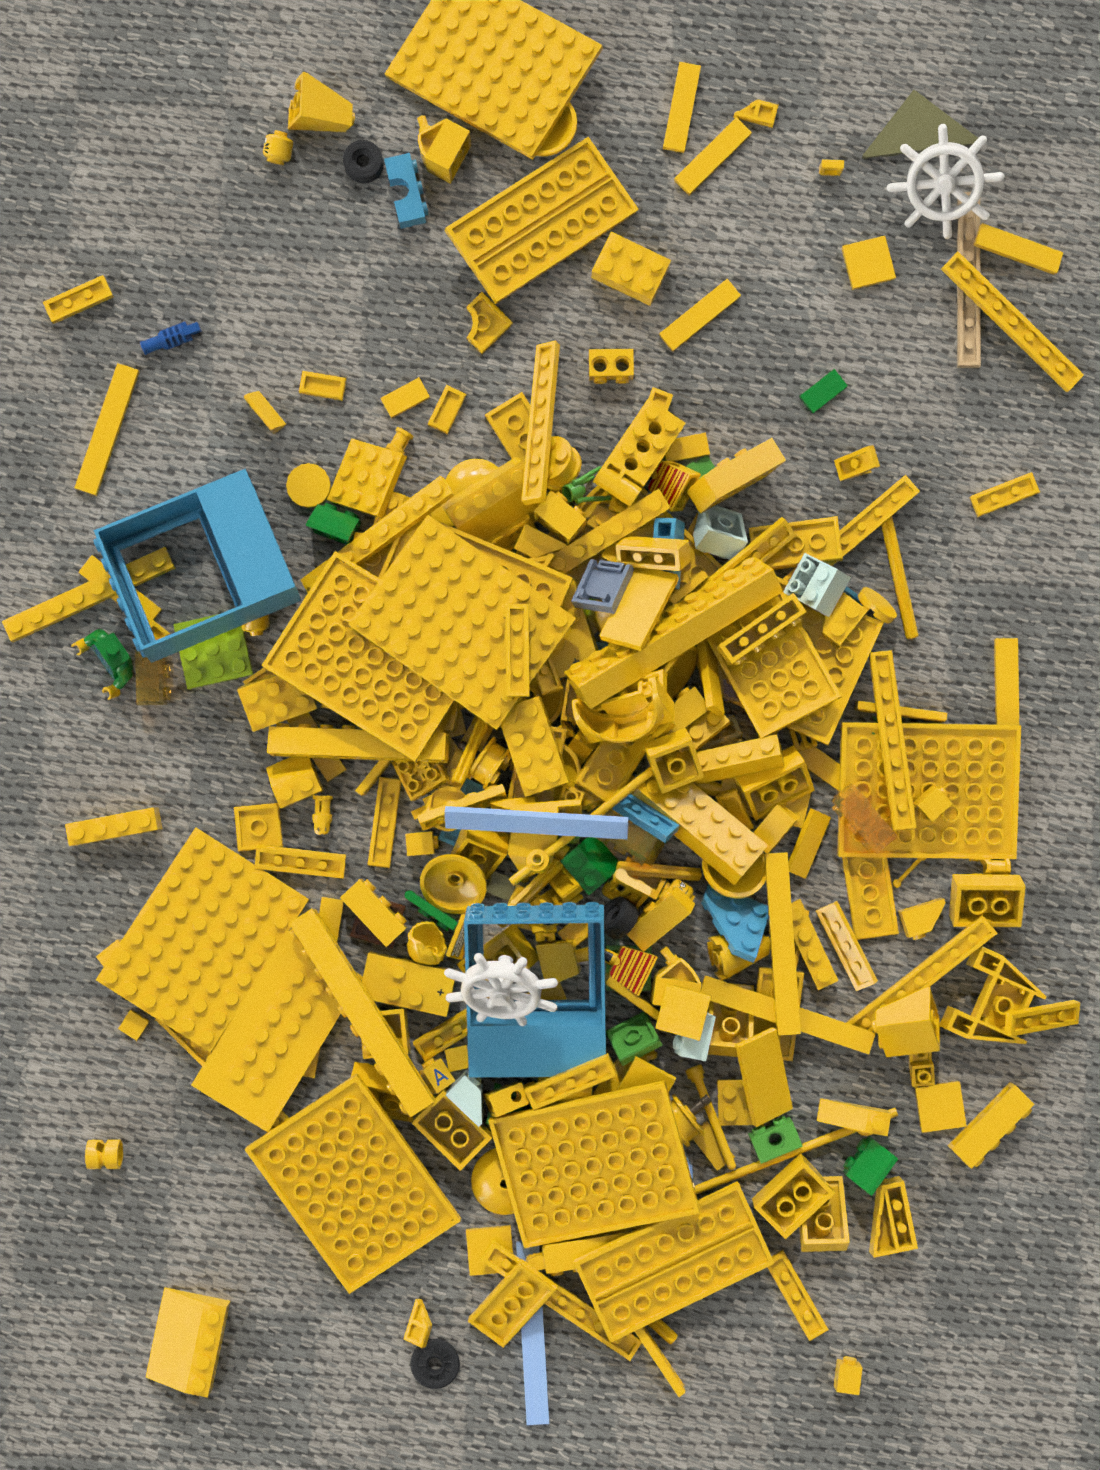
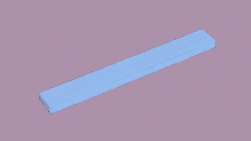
M445 806L444 811L445 828L628 839V817Z
M516 1241L517 1256L526 1261L525 1258H527L528 1254L539 1252V1246L524 1248L522 1241ZM542 1306L521 1328L527 1425L549 1424Z

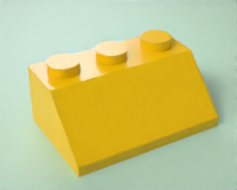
M794 745L782 751L785 766L735 777L738 788L755 821L768 815L777 804L786 806L815 791L806 763Z
M354 1062L351 1077L357 1073L389 1118L412 1122L413 1117H410L409 1114L405 1115L398 1105L400 1100L397 1095L393 1096L386 1086L388 1081L385 1076H380L374 1065Z
M800 1153L752 1198L754 1208L787 1239L829 1200L835 1192L818 1170Z

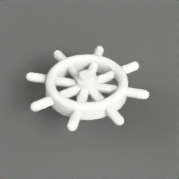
M940 124L938 127L939 143L924 149L920 154L907 144L901 145V152L913 161L908 171L907 182L890 183L887 185V191H907L910 202L915 210L904 223L906 227H912L923 215L932 220L942 221L943 237L950 239L952 237L951 220L958 219L971 210L981 219H989L990 214L977 203L982 195L984 183L1002 181L1005 176L1002 172L983 173L982 165L976 154L987 142L986 136H980L968 149L963 145L948 142L947 126ZM949 155L960 157V160L951 169L949 167ZM936 156L940 158L939 170L928 162ZM967 164L970 165L974 175L957 176ZM920 169H923L933 178L916 181ZM974 184L969 196L957 187L959 185ZM934 188L924 200L921 199L917 191ZM950 193L962 203L951 208ZM941 194L942 209L931 207L930 205Z
M477 953L474 956L477 964L470 967L465 973L450 968L444 971V975L447 978L462 982L461 992L447 994L445 997L446 1001H465L470 1008L478 1012L476 1016L478 1022H483L488 1016L498 1019H516L520 1026H525L527 1024L525 1016L532 1013L537 1007L550 1012L557 1010L555 1003L541 999V990L556 987L558 985L557 979L539 980L534 973L524 968L527 965V959L524 957L519 958L515 964L513 959L507 955L500 956L498 961L487 962L481 953Z

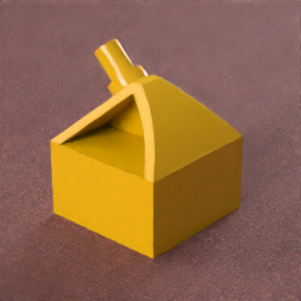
M420 116L417 118L420 127L418 130V144L427 172L451 184L471 147L470 131L448 119L429 126L426 116Z
M510 832L508 855L519 871L527 865L526 858L532 850H546L557 841L558 835ZM554 855L549 858L550 864L553 862ZM536 857L533 862L539 863L541 858ZM531 872L528 876L521 880V882H528L529 877H531L535 873Z
M667 946L660 950V953L666 959L665 963L667 965L654 973L651 1003L661 1006L666 984L700 992L701 982L691 966L676 954L673 955Z

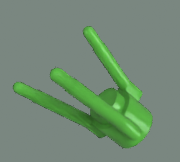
M600 466L562 487V494L568 499L567 502L575 501L578 505L583 502L611 500V496L583 497L586 492L584 484L595 478L594 474L600 471Z

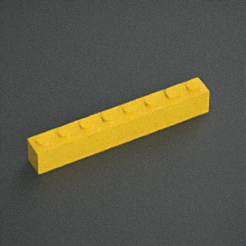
M277 723L276 727L269 726L267 753L271 756L414 762L365 730L355 729V726L343 725L342 729H333L332 725H320V728H311L312 725L298 724V727H290V724ZM437 729L416 762L448 763L450 736L444 733L443 729Z

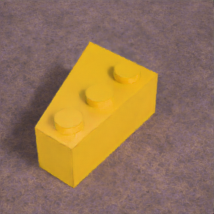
M900 1176L884 1179L876 1190L869 1252L873 1258L918 1249L905 1183Z

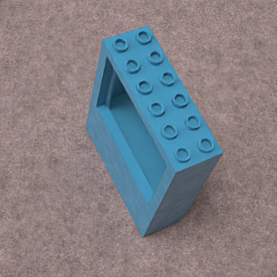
M246 469L93 530L96 536L93 542L103 557L101 562L105 571H108L111 577L109 579L111 587L119 597L117 598L118 605L127 617L125 618L126 625L135 637L133 638V643L137 651H140L142 657H147L151 663L302 601ZM199 518L235 608L155 640L120 550Z
M567 902L562 905L541 903L538 906H530L529 903H519L517 906H507L505 903L484 906L482 903H475L467 906L464 918L465 972L477 964L474 960L475 954L481 953L484 956L483 924L588 923L589 1000H547L555 1003L557 1010L550 1012L537 1007L532 1013L525 1016L527 1019L525 1026H520L516 1019H498L488 1016L483 1022H478L476 1020L478 1012L467 1005L469 1078L552 1077L606 1054L604 905H599L597 902H588L585 905Z

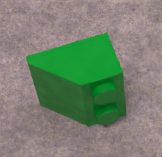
M324 503V506L317 504L306 523V527L313 533L345 545L352 542L355 532H358L361 525L360 519L357 518L358 515L347 510L345 513L336 511V506Z
M594 837L584 839L560 860L588 895L593 893L617 870L616 865L619 862L600 838Z
M868 1136L867 1139L862 1138L856 1147L858 1151L854 1157L850 1156L845 1161L843 1173L872 1196L898 1158L882 1144Z

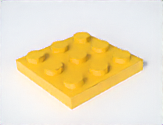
M351 438L327 500L353 510L383 518L407 456L403 453Z

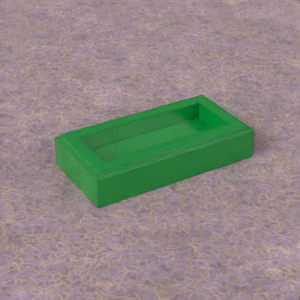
M833 369L801 394L799 398L809 411L814 414L846 389L848 385L837 371Z

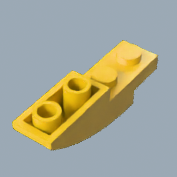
M535 797L490 800L491 809L582 814L581 799L536 802Z

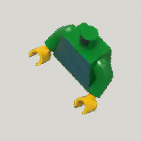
M97 629L85 638L74 642L71 647L76 645L79 648L77 655H81L91 647L114 680L112 685L104 687L102 690L103 693L109 692L108 700L120 696V689L132 678L134 668L131 657L113 632L108 634L103 629Z

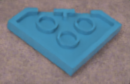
M708 883L701 904L705 910L710 912L713 917V924L720 935H724L729 943L728 948L730 952L735 956L754 963L769 916L768 905L748 897L734 899L723 896Z

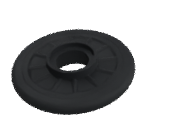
M429 1339L425 1348L419 1346L415 1348L411 1356L410 1367L414 1378L422 1386L430 1389H440L448 1386L456 1378L460 1368V1360L457 1351L450 1343L442 1339ZM432 1358H437L441 1361L442 1365L439 1369L434 1370L429 1366V1361Z

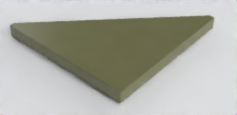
M913 90L869 146L862 158L865 160L873 157L903 154L900 150L903 144H907L914 151L920 153L924 149L939 143L938 127L940 124L947 126L948 142L969 146L973 145L978 137L916 90Z

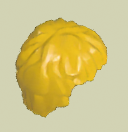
M422 921L413 926L410 932H408L409 941L407 943L408 954L417 964L427 966L436 965L443 961L447 947L443 933L432 921Z

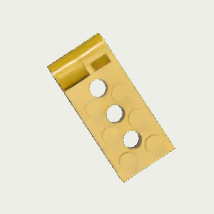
M648 398L594 478L593 483L631 507L686 423ZM649 430L656 432L657 435L650 433ZM637 448H642L645 452H640ZM625 466H631L633 470H628Z

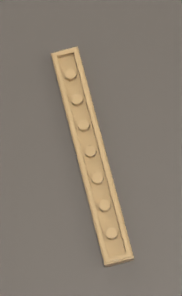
M957 199L958 206L962 203L959 199ZM971 210L957 219V251L980 272V248L973 246L980 225V217ZM957 286V368H980V307Z

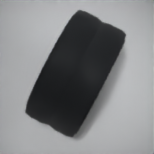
M357 140L346 148L343 155L345 171L355 182L370 183L376 180L382 173L384 166L382 153L371 141ZM365 156L370 160L366 167H360L357 164L360 157Z
M621 896L609 901L604 907V933L615 940L626 936L637 922L639 915L637 907Z

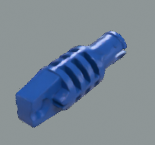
M182 322L159 331L155 337L140 341V345L145 355L161 348L168 350L192 341V335L200 333L202 330L198 322L189 325L186 322Z

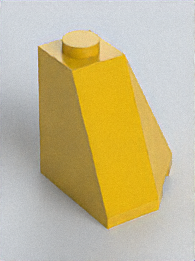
M302 72L296 79L294 89L298 90V92L294 94V98L290 101L288 130L346 132L353 126L355 121V113L352 112L353 104L310 74Z

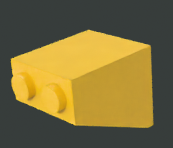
M925 987L876 1010V1020H872L873 1031L878 1033L879 1048L884 1050L886 1057L940 1051V1016L930 987Z

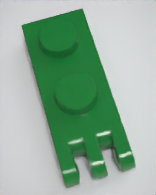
M408 890L405 892V898L419 907L418 912L428 919L430 916L438 920L436 924L444 930L448 931L449 928L454 930L457 926V920L431 905L414 891Z

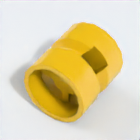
M103 1140L87 1141L85 1150L87 1169H101L103 1166L106 1169L121 1168L123 1162L122 1140H107L106 1143Z

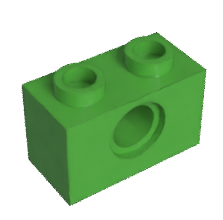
M778 1117L773 1120L772 1124L767 1126L760 1125L753 1128L751 1133H748L761 1164L803 1147L790 1117ZM772 1134H780L778 1141L769 1142V1137Z

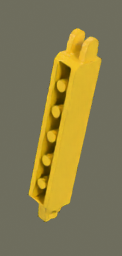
M645 1225L544 1244L541 1246L542 1252L528 1254L525 1260L536 1270L544 1269L546 1274L551 1276L563 1275L564 1271L568 1270L578 1272L573 1262L574 1259Z

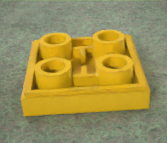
M391 762L411 801H416L450 779L442 763Z

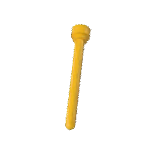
M702 1064L685 1070L687 1078L691 1079L692 1083H695L700 1098L706 1094L709 1097L703 1082V1074L705 1072ZM711 1102L707 1106L705 1105L704 1109L728 1169L734 1170L736 1163Z

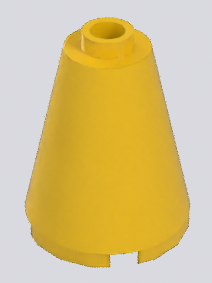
M763 934L757 957L754 963L733 955L728 948L729 943L724 935L709 937L710 942H707L711 965H716L718 971L715 974L722 981L768 956L771 950L770 938L765 937Z

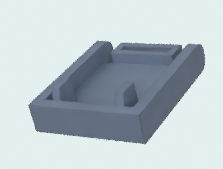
M591 559L571 600L575 608L615 614L633 574V566L629 564L625 566L624 563L600 560L597 563L596 560ZM590 598H592V599H599V600H602L603 602L593 601V600H589V599H590Z

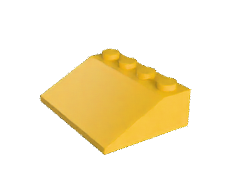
M517 457L511 459L441 505L454 527L486 541L525 514L530 516L533 523L537 522L534 519V511L540 503L525 505L521 501L525 468L523 462Z
M165 1287L146 1378L187 1394L208 1398L213 1388L231 1301Z

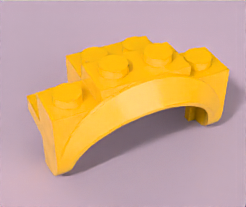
M663 669L647 674L592 709L579 698L572 700V710L576 724L591 744L603 740L615 743L631 742L657 732V727L661 724L674 721V702L667 693V674ZM605 710L607 714L599 713V711Z

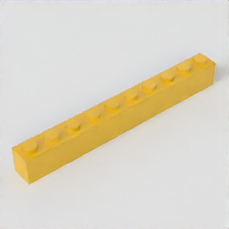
M311 908L289 924L292 928L290 930L291 935L296 941L300 940L304 947L302 948L303 954L308 960L312 959L316 966L313 968L316 975L327 983L328 986L325 988L332 999H337L340 1004L338 1010L344 1018L348 1017L352 1023L350 1025L351 1031L356 1037L360 1036L364 1042L362 1045L363 1050L369 1057L372 1055L376 1062L374 1064L375 1069L380 1076L384 1075L388 1083L386 1086L393 1096L396 1094L399 1098L400 1103L398 1105L402 1112L413 1117L437 1100L317 910Z

